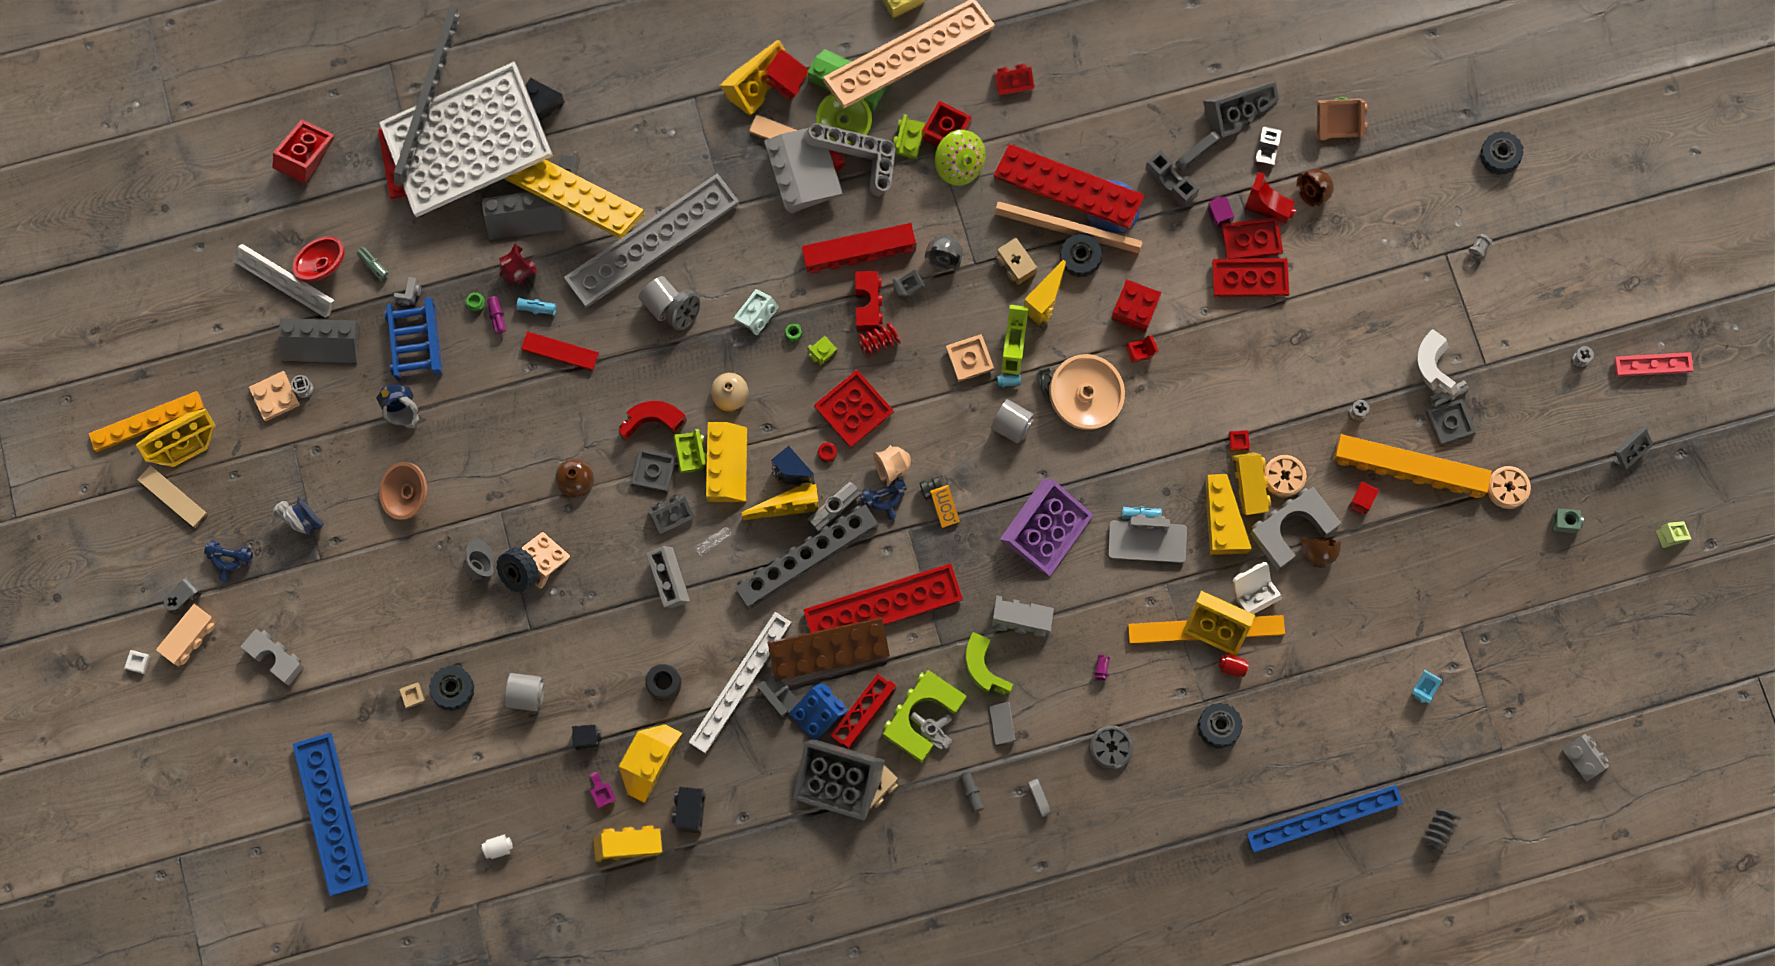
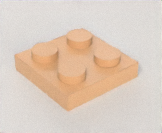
M982 334L946 345V350L958 382L994 371V366Z
M284 371L249 387L265 422L300 406Z

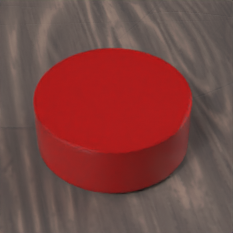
M830 442L822 443L818 448V456L823 462H831L837 456V449Z

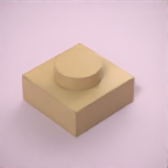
M418 682L400 689L406 708L425 702Z

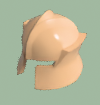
M890 445L885 451L873 454L876 470L882 483L887 481V487L897 477L903 476L910 468L911 457L909 453L899 447H892Z

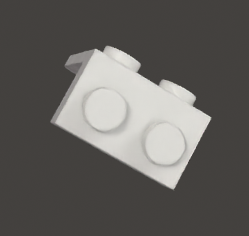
M1266 562L1255 565L1252 569L1238 574L1233 579L1236 601L1243 610L1255 614L1282 599L1280 592L1271 582L1269 565Z

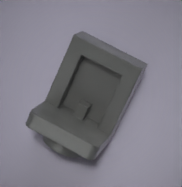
M913 270L900 279L895 278L892 280L896 294L906 298L926 287L918 270Z

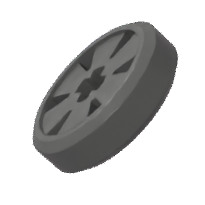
M684 290L675 296L667 311V323L670 327L681 331L694 322L700 310L699 295L691 290Z
M1114 725L1104 726L1095 732L1090 741L1091 757L1102 768L1111 770L1121 768L1127 764L1133 754L1132 738L1121 727ZM1110 742L1114 743V747H1116L1117 750H1113V753L1109 752V748L1106 747V744L1110 745Z

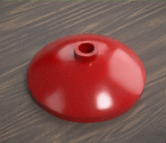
M329 236L318 238L308 243L296 255L292 266L293 273L299 280L305 282H315L330 276L343 261L345 255L344 245L339 239Z

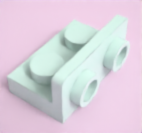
M756 289L735 315L734 319L736 322L749 328L753 334L758 335L779 306L771 296Z

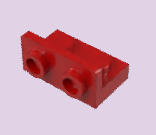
M1026 63L1015 65V69H1008V67L997 68L998 72L993 74L996 79L998 95L1035 89L1032 67L1026 66Z

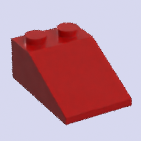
M301 120L273 152L272 168L306 183L316 171L334 138V134Z

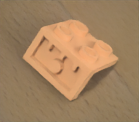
M543 532L522 547L536 561L539 576L535 585L539 589L545 586L549 575L570 558L568 553Z

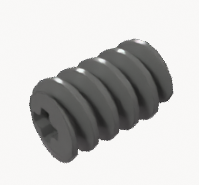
M1437 809L1435 812L1437 816L1432 817L1433 822L1428 825L1430 829L1425 831L1426 836H1423L1421 841L1429 849L1437 853H1443L1439 847L1446 848L1447 845L1443 840L1450 841L1446 834L1454 833L1450 826L1457 827L1453 820H1461V817L1447 809Z

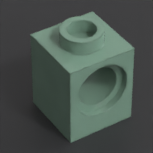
M1557 509L1553 512V532L1577 533L1583 527L1584 518L1581 516V510ZM1565 517L1572 520V525L1565 522Z

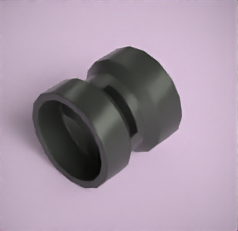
M938 476L933 477L928 482L925 480L919 482L925 500L932 498L931 490L942 487Z

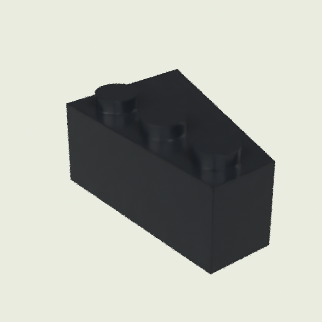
M531 77L525 85L539 122L551 115V112L559 105L562 106L565 103L561 93Z

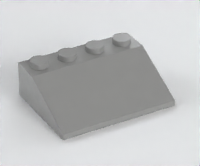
M808 128L783 133L764 140L785 209L791 214L843 195L829 150L811 146L804 141L803 135ZM811 132L814 137H817L814 132Z

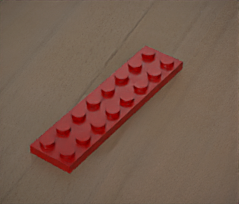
M1008 144L993 174L994 178L1127 229H1130L1145 198V194L1012 144Z
M949 563L803 609L811 633L880 617L883 619V624L887 625L963 601V597L952 564Z

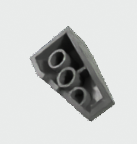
M1276 81L1204 100L1203 105L1206 119L1221 138L1239 132L1245 124L1253 121L1255 116L1260 112H1264L1279 100Z

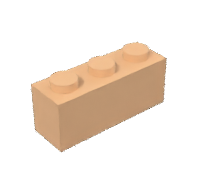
M193 604L156 650L179 667L181 664H185L190 657L189 654L201 645L203 637L212 632L217 621Z

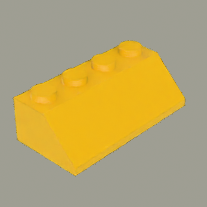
M708 422L707 501L746 502L747 427L728 422Z

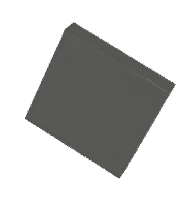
M1463 399L1426 411L1439 447L1476 434Z
M639 448L630 485L668 493L677 456Z

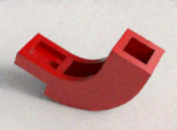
M646 401L633 406L626 412L629 420H625L620 425L618 432L626 441L641 425L647 422H658L666 426L674 434L687 419L683 412L669 403Z

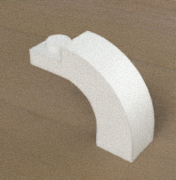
M1432 329L1423 339L1418 351L1420 372L1430 389L1434 390L1438 386L1442 392H1448L1453 396L1458 391L1456 382L1437 368L1439 358L1449 348L1448 341Z

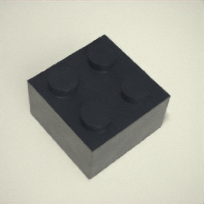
M679 787V791H675L674 804H676L677 809L676 812L673 811L672 823L677 831L702 833L706 796L703 789Z

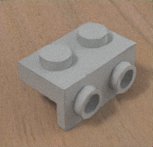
M1583 734L1562 750L1587 782L1604 771L1609 765L1607 764V757L1596 749V743L1593 738Z

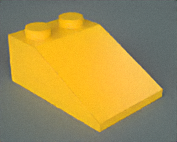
M1064 260L1024 300V306L1029 307L1028 316L1039 326L1043 322L1047 323L1053 316L1052 312L1066 264Z

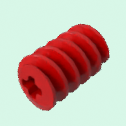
M887 323V329L884 326H880V332L874 328L873 335L867 331L866 338L859 334V345L864 356L866 357L867 351L873 355L874 348L879 353L880 346H883L886 350L887 343L894 347V340L901 344L895 327Z

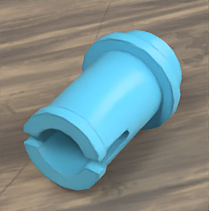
M1002 373L1000 376H997V386L1002 389L1005 386H1021L1020 375H1003Z

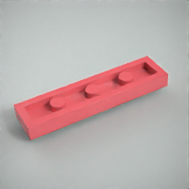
M1691 352L1616 356L1614 358L1616 377L1691 373L1694 371Z

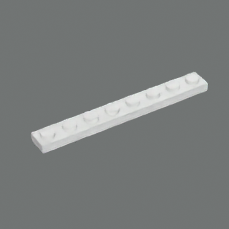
M776 612L773 614L690 739L689 743L705 754L707 753L769 659L770 653L767 642L782 639L792 624L791 621Z

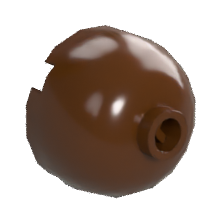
M1310 169L1300 174L1297 178L1296 186L1300 187L1301 190L1299 195L1309 206L1314 207L1317 205L1319 207L1326 203L1333 194V181L1321 169Z
M568 459L562 462L555 474L559 490L565 496L571 498L586 495L594 484L593 472L590 466L583 460Z
M1302 538V554L1308 562L1314 563L1313 567L1325 568V564H1332L1338 558L1341 547L1340 541L1336 542V540L1315 538L1314 541H1309V538Z

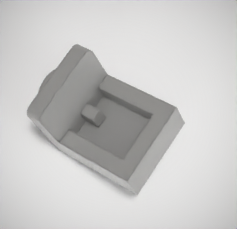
M408 278L405 294L394 293L393 297L399 305H415L416 298L421 293V285L417 278Z

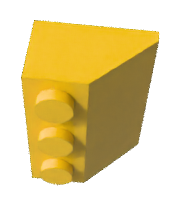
M1201 591L1183 632L1237 656L1255 615Z

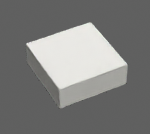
M130 650L124 669L145 674L151 656Z

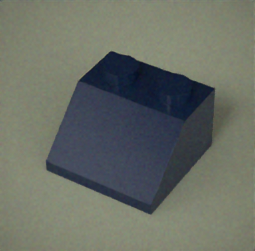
M787 446L771 460L772 474L778 481L782 480L785 484L795 485L803 483L815 484L814 473L790 446Z

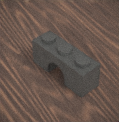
M1161 150L1147 161L1145 170L1182 208H1185L1197 197L1199 188L1187 176L1184 178L1180 177L1173 168V162Z

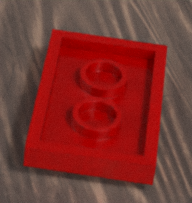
M1277 217L1223 223L1221 225L1227 259H1249L1281 255L1284 252Z

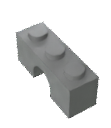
M255 629L240 647L259 662L266 655L275 654L276 662L270 671L289 686L304 669L299 664L302 660L293 653L289 656L285 652L287 648L280 642L273 643L271 641L272 636L265 630L260 632Z

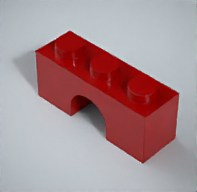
M878 271L855 272L856 296L863 295L870 299V303L867 306L856 307L857 331H873L876 328L879 331V324H883V313H879V307L882 306V295H878V289H882V277H878Z

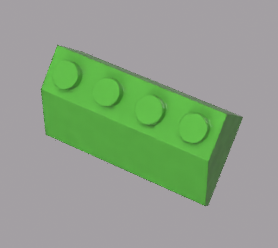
M824 49L815 57L810 66L808 81L829 90L823 82L824 76L851 63V61ZM887 86L863 98L871 111L874 112Z

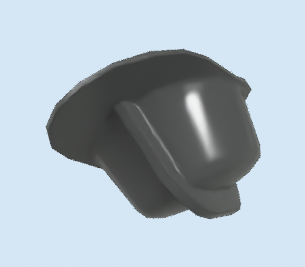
M480 539L470 540L466 547L463 569L470 576V581L483 579L494 573L493 551L486 542Z

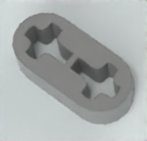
M1038 779L1028 782L1041 817L1051 814Z

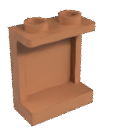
M1363 99L1317 100V138L1319 140L1341 137L1364 138L1368 129L1367 122H1365V115L1368 113L1367 103Z

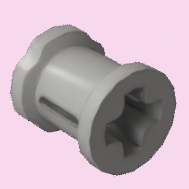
M1478 234L1475 244L1468 251L1472 256L1483 259L1486 249L1493 242L1488 236Z
M1580 347L1572 357L1573 364L1578 368L1586 367L1593 359L1594 352L1590 347Z
M1357 400L1349 410L1350 417L1355 421L1363 420L1370 410L1369 405L1364 400Z

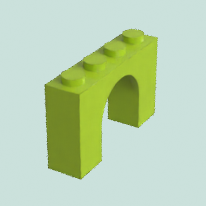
M929 670L925 674L922 672L916 680L918 684L915 689L911 688L905 696L906 702L903 706L899 704L893 713L896 716L892 722L888 720L882 729L885 731L883 733L884 738L921 763H923L932 750L933 744L916 733L910 726L909 714L912 708L920 702L933 701L956 715L967 698L962 692Z

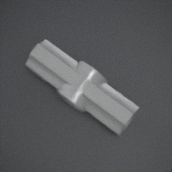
M847 483L834 496L829 497L826 503L813 513L807 521L819 532L835 517L840 516L842 511L861 495V492L853 483ZM832 503H837L839 508L831 510L829 506Z

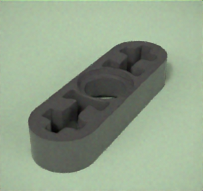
M1213 131L1182 155L1175 165L1181 171H1184L1215 147L1222 138L1216 131Z

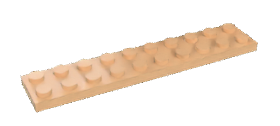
M969 0L824 76L823 82L844 109L993 30L995 25L976 0Z

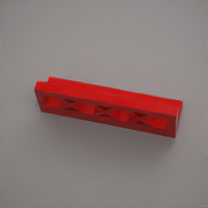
M877 674L830 736L845 748L850 749L895 691L896 684L892 681L888 682ZM878 680L886 685L881 693H874L873 686ZM867 697H873L871 706L862 709V700ZM861 712V719L858 723L850 724L852 713ZM849 728L850 733L844 740L836 735L840 729Z

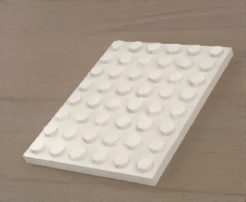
M515 62L432 98V108L430 114L426 116V126L424 131H421L420 144L418 148H415V159L409 167V177L407 182L403 181V186L413 213L418 217L553 156ZM416 106L380 122L395 165H397Z

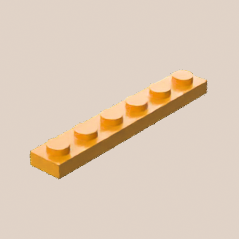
M195 391L89 433L94 450L99 452L160 428L188 413L205 408L199 393Z

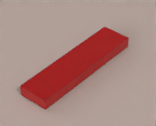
M528 331L521 347L522 351L594 371L599 356L597 351Z

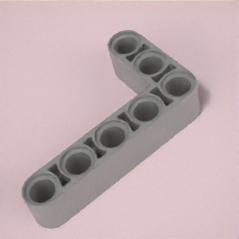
M817 123L812 124L803 135L804 141L811 146L872 160L869 190L874 196H882L891 187L895 146L891 141ZM811 132H814L817 137H814ZM829 136L833 137L835 141H831ZM847 140L852 143V146L847 143ZM864 144H866L870 150L866 149ZM877 183H880L883 189L880 188Z

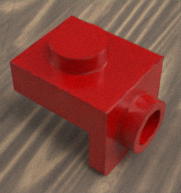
M1148 335L1143 340L1125 345L1132 363L1148 360L1159 351L1152 335Z

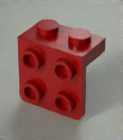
M780 49L760 78L769 86L779 91L782 96L790 100L800 91L798 87L808 74V68L786 51Z

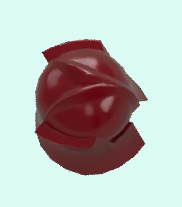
M514 244L508 254L499 258V275L503 277L506 283L522 285L528 276L537 274L538 270L532 259L527 261L523 259L520 254L523 248L517 244Z

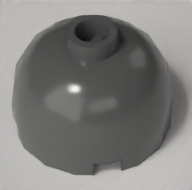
M950 235L938 236L929 242L924 258H928L930 260L929 264L936 268L949 270V267L955 266L954 269H957L962 261V246Z

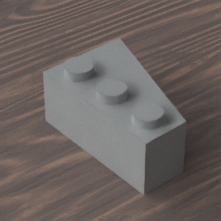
M1001 596L996 597L992 626H995V629L1007 631V628L1015 629L1016 633L1026 634L1027 631L1034 632V635L1045 637L1046 634L1050 635L1054 608L1030 603V605L1021 604L1019 600L1013 599V602L1002 601Z

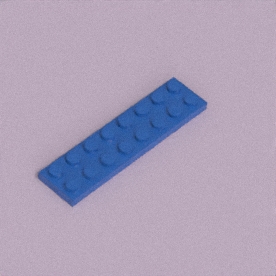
M330 732L293 743L329 895L332 897L369 886L370 882L333 734Z

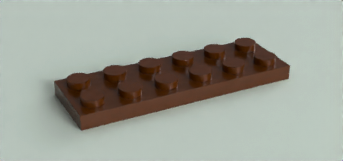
M882 617L767 642L775 681L890 656Z

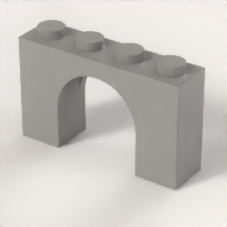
M1314 487L1309 490L1307 488L1303 489L1297 494L1298 498L1294 501L1289 499L1282 505L1283 508L1280 511L1275 509L1267 515L1268 519L1263 523L1260 520L1252 526L1253 530L1249 535L1277 571L1296 557L1280 533V525L1285 518L1297 515L1308 519L1323 538L1342 524Z

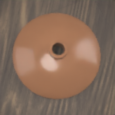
M399 462L392 465L385 472L379 489L380 502L384 511L392 518L406 520L414 517L421 510L427 496V483L423 472L418 466L409 462Z

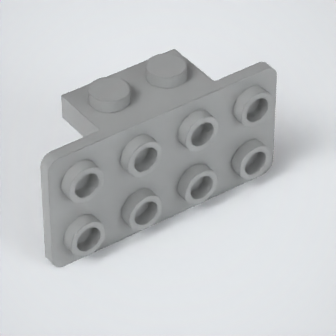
M1141 514L1134 515L1130 521L1113 520L1110 522L1108 556L1111 559L1185 562L1187 544L1186 525L1170 524V519H1165L1164 516L1146 518L1145 515Z

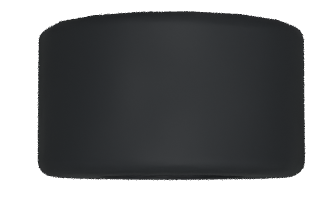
M658 664L652 667L645 679L650 695L660 701H668L676 697L682 686L678 671L668 664ZM661 675H666L671 679V685L665 690L659 689L656 686V680Z

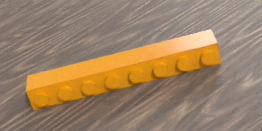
M1343 434L1337 440L1333 461H1337L1342 466L1353 465L1357 469L1364 471L1370 469L1379 475L1390 474L1400 480L1407 478L1417 484H1431L1432 487L1437 489H1443L1444 487L1451 489L1450 491L1454 493H1468L1474 498H1481L1486 495L1492 473L1491 470Z

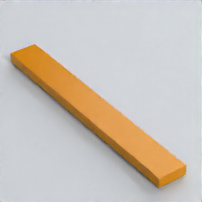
M1283 615L1254 617L1245 638L1285 635ZM1187 621L1128 624L1129 644L1195 641L1199 639L1183 632Z

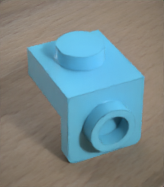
M1424 670L1413 688L1412 694L1415 695L1414 698L1422 703H1425V701L1430 703L1442 679Z

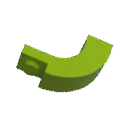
M1010 305L1001 373L1020 375L1029 307Z
M973 632L966 650V666L971 679L980 689L989 693L991 687H994V691L1002 695L1007 693L1010 695L1014 684L993 675L986 668L984 656L991 640Z

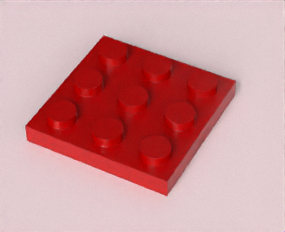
M858 370L854 371L814 404V408L850 448L855 446L894 413L890 405Z

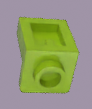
M824 336L813 346H808L807 355L814 363L817 361L821 366L837 352V348Z

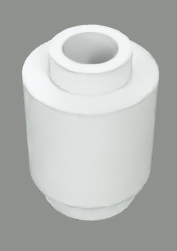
M504 834L486 840V843H482V848L486 859H495L510 854V849H513L510 837L506 838Z

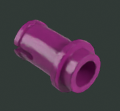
M1098 655L1097 667L1096 671H1094L1095 679L1105 681L1109 677L1107 672L1110 656L1107 655L1106 658H1104L1105 655Z

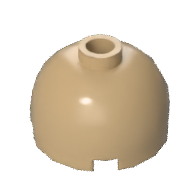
M728 372L721 374L714 380L711 387V396L715 405L721 410L736 411L735 409L743 407L748 400L749 390L747 383L738 374Z

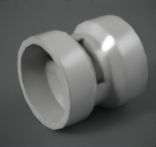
M297 375L291 381L292 390L300 398H308L313 394L314 386L306 376Z

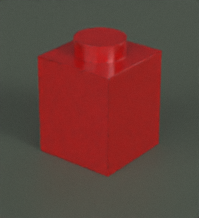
M1361 482L1349 506L1356 513L1367 514L1379 490Z

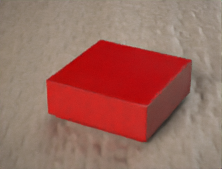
M1248 430L1229 431L1230 451H1246L1250 449Z

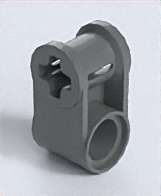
M187 577L180 581L177 587L164 598V606L173 615H180L201 596L202 590Z

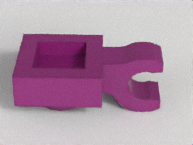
M598 772L591 774L590 776L595 788L590 791L597 808L599 809L617 801L609 782L603 784Z

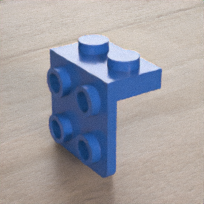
M820 683L812 687L790 711V716L813 740H817L837 719L843 717L848 710L845 708L844 703L832 694L828 686Z

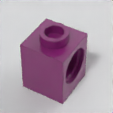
M1227 196L1211 199L1207 210L1214 228L1221 227L1223 223L1233 222L1234 214Z

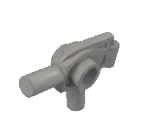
M916 712L910 717V719L921 726V735L938 749H947L953 742L941 730L943 726L952 721L948 714L937 722L931 718L924 720Z

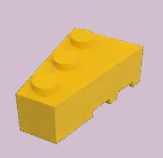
M1255 452L1232 455V461H1236L1237 472H1235L1236 479L1238 478L1239 482L1238 492L1242 513L1249 515L1269 512L1271 499L1266 493L1268 479L1267 476H1264L1263 471L1266 468L1265 458Z
M644 826L642 830H634V827L622 828V831L615 832V829H604L603 833L593 838L595 862H601L602 859L613 858V860H620V858L625 857L637 858L662 853L660 829H654V826Z

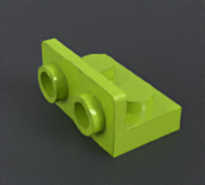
M903 115V119L899 120L897 125L899 135L898 137L895 136L893 141L896 155L917 159L922 141V130L925 126L924 122L907 119V115Z

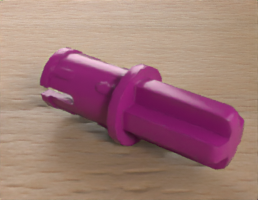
M490 297L487 299L490 310L489 317L492 319L495 332L502 334L506 332L503 319L504 312L501 311L498 297Z

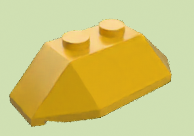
M206 409L194 411L154 430L137 443L136 446L146 462L174 467L207 450L216 425Z
M665 724L637 732L619 765L628 795L646 803L682 736L681 732Z

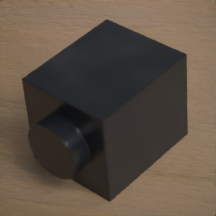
M596 724L572 726L573 747L575 749L599 747V741H602L601 729L598 730Z

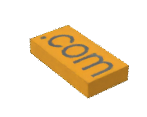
M946 485L931 490V497L941 527L960 522L950 487Z

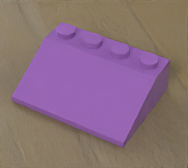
M1043 479L999 540L1046 575L1051 576L1093 514L1052 479Z

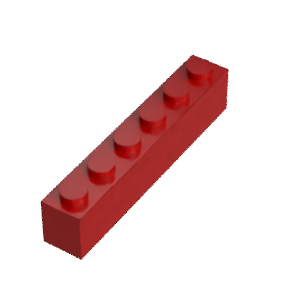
M906 223L803 245L802 254L807 273L811 272L814 274L821 272L823 269H838L846 264L849 266L856 265L860 261L866 260L871 262L879 257L890 258L898 253L909 254L916 250V240L912 223Z

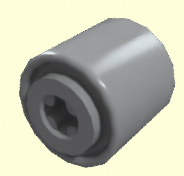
M660 276L652 280L641 291L638 298L658 321H663L667 319L670 303L679 293L664 276Z
M1006 399L998 411L991 429L1011 441L1019 443L1030 430L1034 421L1032 420L1034 414Z
M510 673L506 687L505 707L538 711L544 697L545 684L543 683V678L540 676Z

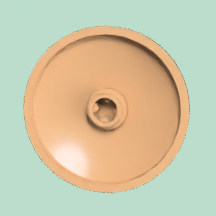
M1081 354L1067 359L1056 369L1050 381L1049 396L1055 412L1068 425L1081 430H1095L1109 424L1120 413L1124 404L1125 388L1119 372L1111 363L1099 356Z

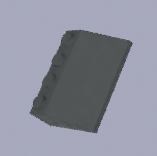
M818 740L806 741L793 799L865 820L880 784L885 760Z

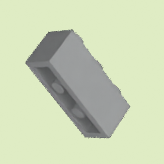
M662 546L647 552L663 606L665 608H675L690 602L673 547Z

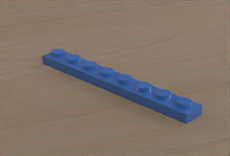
M1393 785L1249 832L1246 836L1252 853L1401 805L1403 802L1397 786Z

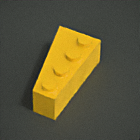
M1207 475L1205 488L1210 555L1249 554L1252 548L1228 475Z

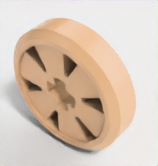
M1280 455L1273 458L1264 470V476H1267L1268 479L1267 489L1278 497L1288 498L1295 496L1302 490L1306 482L1307 476L1303 464L1295 457L1289 455ZM1282 472L1289 474L1287 481L1286 479H1281Z
M1505 466L1493 472L1487 493L1491 501L1497 506L1504 509H1514L1521 506L1528 499L1531 485L1523 471L1516 467ZM1508 483L1511 484L1510 487L1512 488L1509 492L1506 491L1507 488L1504 487V485L1506 486Z

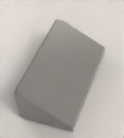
M1006 702L989 706L995 745L1015 743L1010 703Z

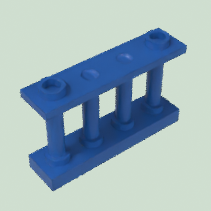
M432 297L424 298L425 305H422L420 308L394 311L391 303H388L387 310L384 311L385 320L389 322L393 364H390V371L397 381L401 380V372L429 368L435 375L443 374L436 307ZM417 315L426 316L427 323H424V325L396 329V318ZM418 333L428 334L429 340L426 343L398 347L397 336ZM425 350L430 352L431 358L428 361L400 364L399 354Z

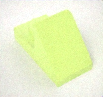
M1684 521L1666 523L1661 526V529L1656 531L1663 548L1691 540Z

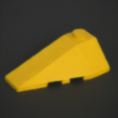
M780 40L775 41L737 69L720 85L729 101L748 115H752L763 104L767 90L771 89V86L760 77L780 49L786 51Z
M803 483L801 486L743 511L742 518L743 520L816 512L819 509L816 484Z

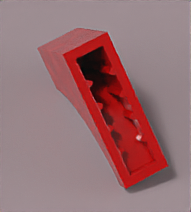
M1258 172L1244 209L1268 218L1277 217L1278 221L1284 224L1287 223L1289 218H1293L1296 211L1293 208L1295 201L1284 197L1272 189L1265 180V174Z

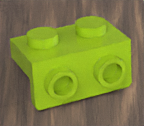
M695 429L693 433L674 435L673 440L680 473L702 471L707 464V454L703 452L704 438L702 434L700 435L699 429Z

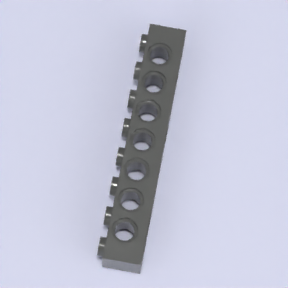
M859 505L851 510L850 515L846 517L841 516L835 520V524L831 527L825 526L819 530V534L812 538L810 536L806 538L798 548H790L786 552L787 555L782 558L777 557L773 559L768 567L757 569L749 579L743 578L737 583L738 586L735 587L736 592L747 609L750 610L876 530L878 522L866 505L862 507ZM853 521H857L860 523V526L856 529H853L849 526V524ZM840 531L844 536L841 539H836L833 537V534ZM819 542H826L828 546L825 549H819L817 544ZM809 552L811 557L804 560L801 558V554ZM792 562L795 564V567L792 570H787L784 567L785 564ZM775 572L779 577L776 580H770L768 578L769 574ZM760 583L763 586L759 591H755L752 589L753 584Z

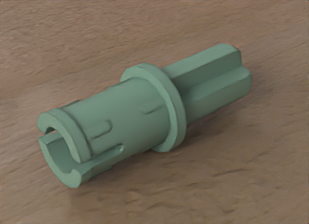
M364 247L357 251V256L366 265L367 270H371L380 281L387 277L386 275L389 272L378 262V258H374Z

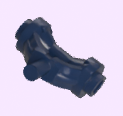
M897 477L888 487L881 490H862L863 494L860 495L863 506L867 505L868 508L872 507L879 511L886 510L889 520L896 518L893 507L897 506L901 496L905 495L904 491L907 488L904 480H899ZM889 494L892 495L888 501H879L881 497Z
M211 540L204 549V554L207 555V558L211 559L218 569H221L219 579L221 581H227L229 571H235L241 566H247L253 559V552H251L250 547L246 546L240 547L237 550H230L222 547L218 541ZM221 556L231 557L235 560L232 562H225L222 560Z

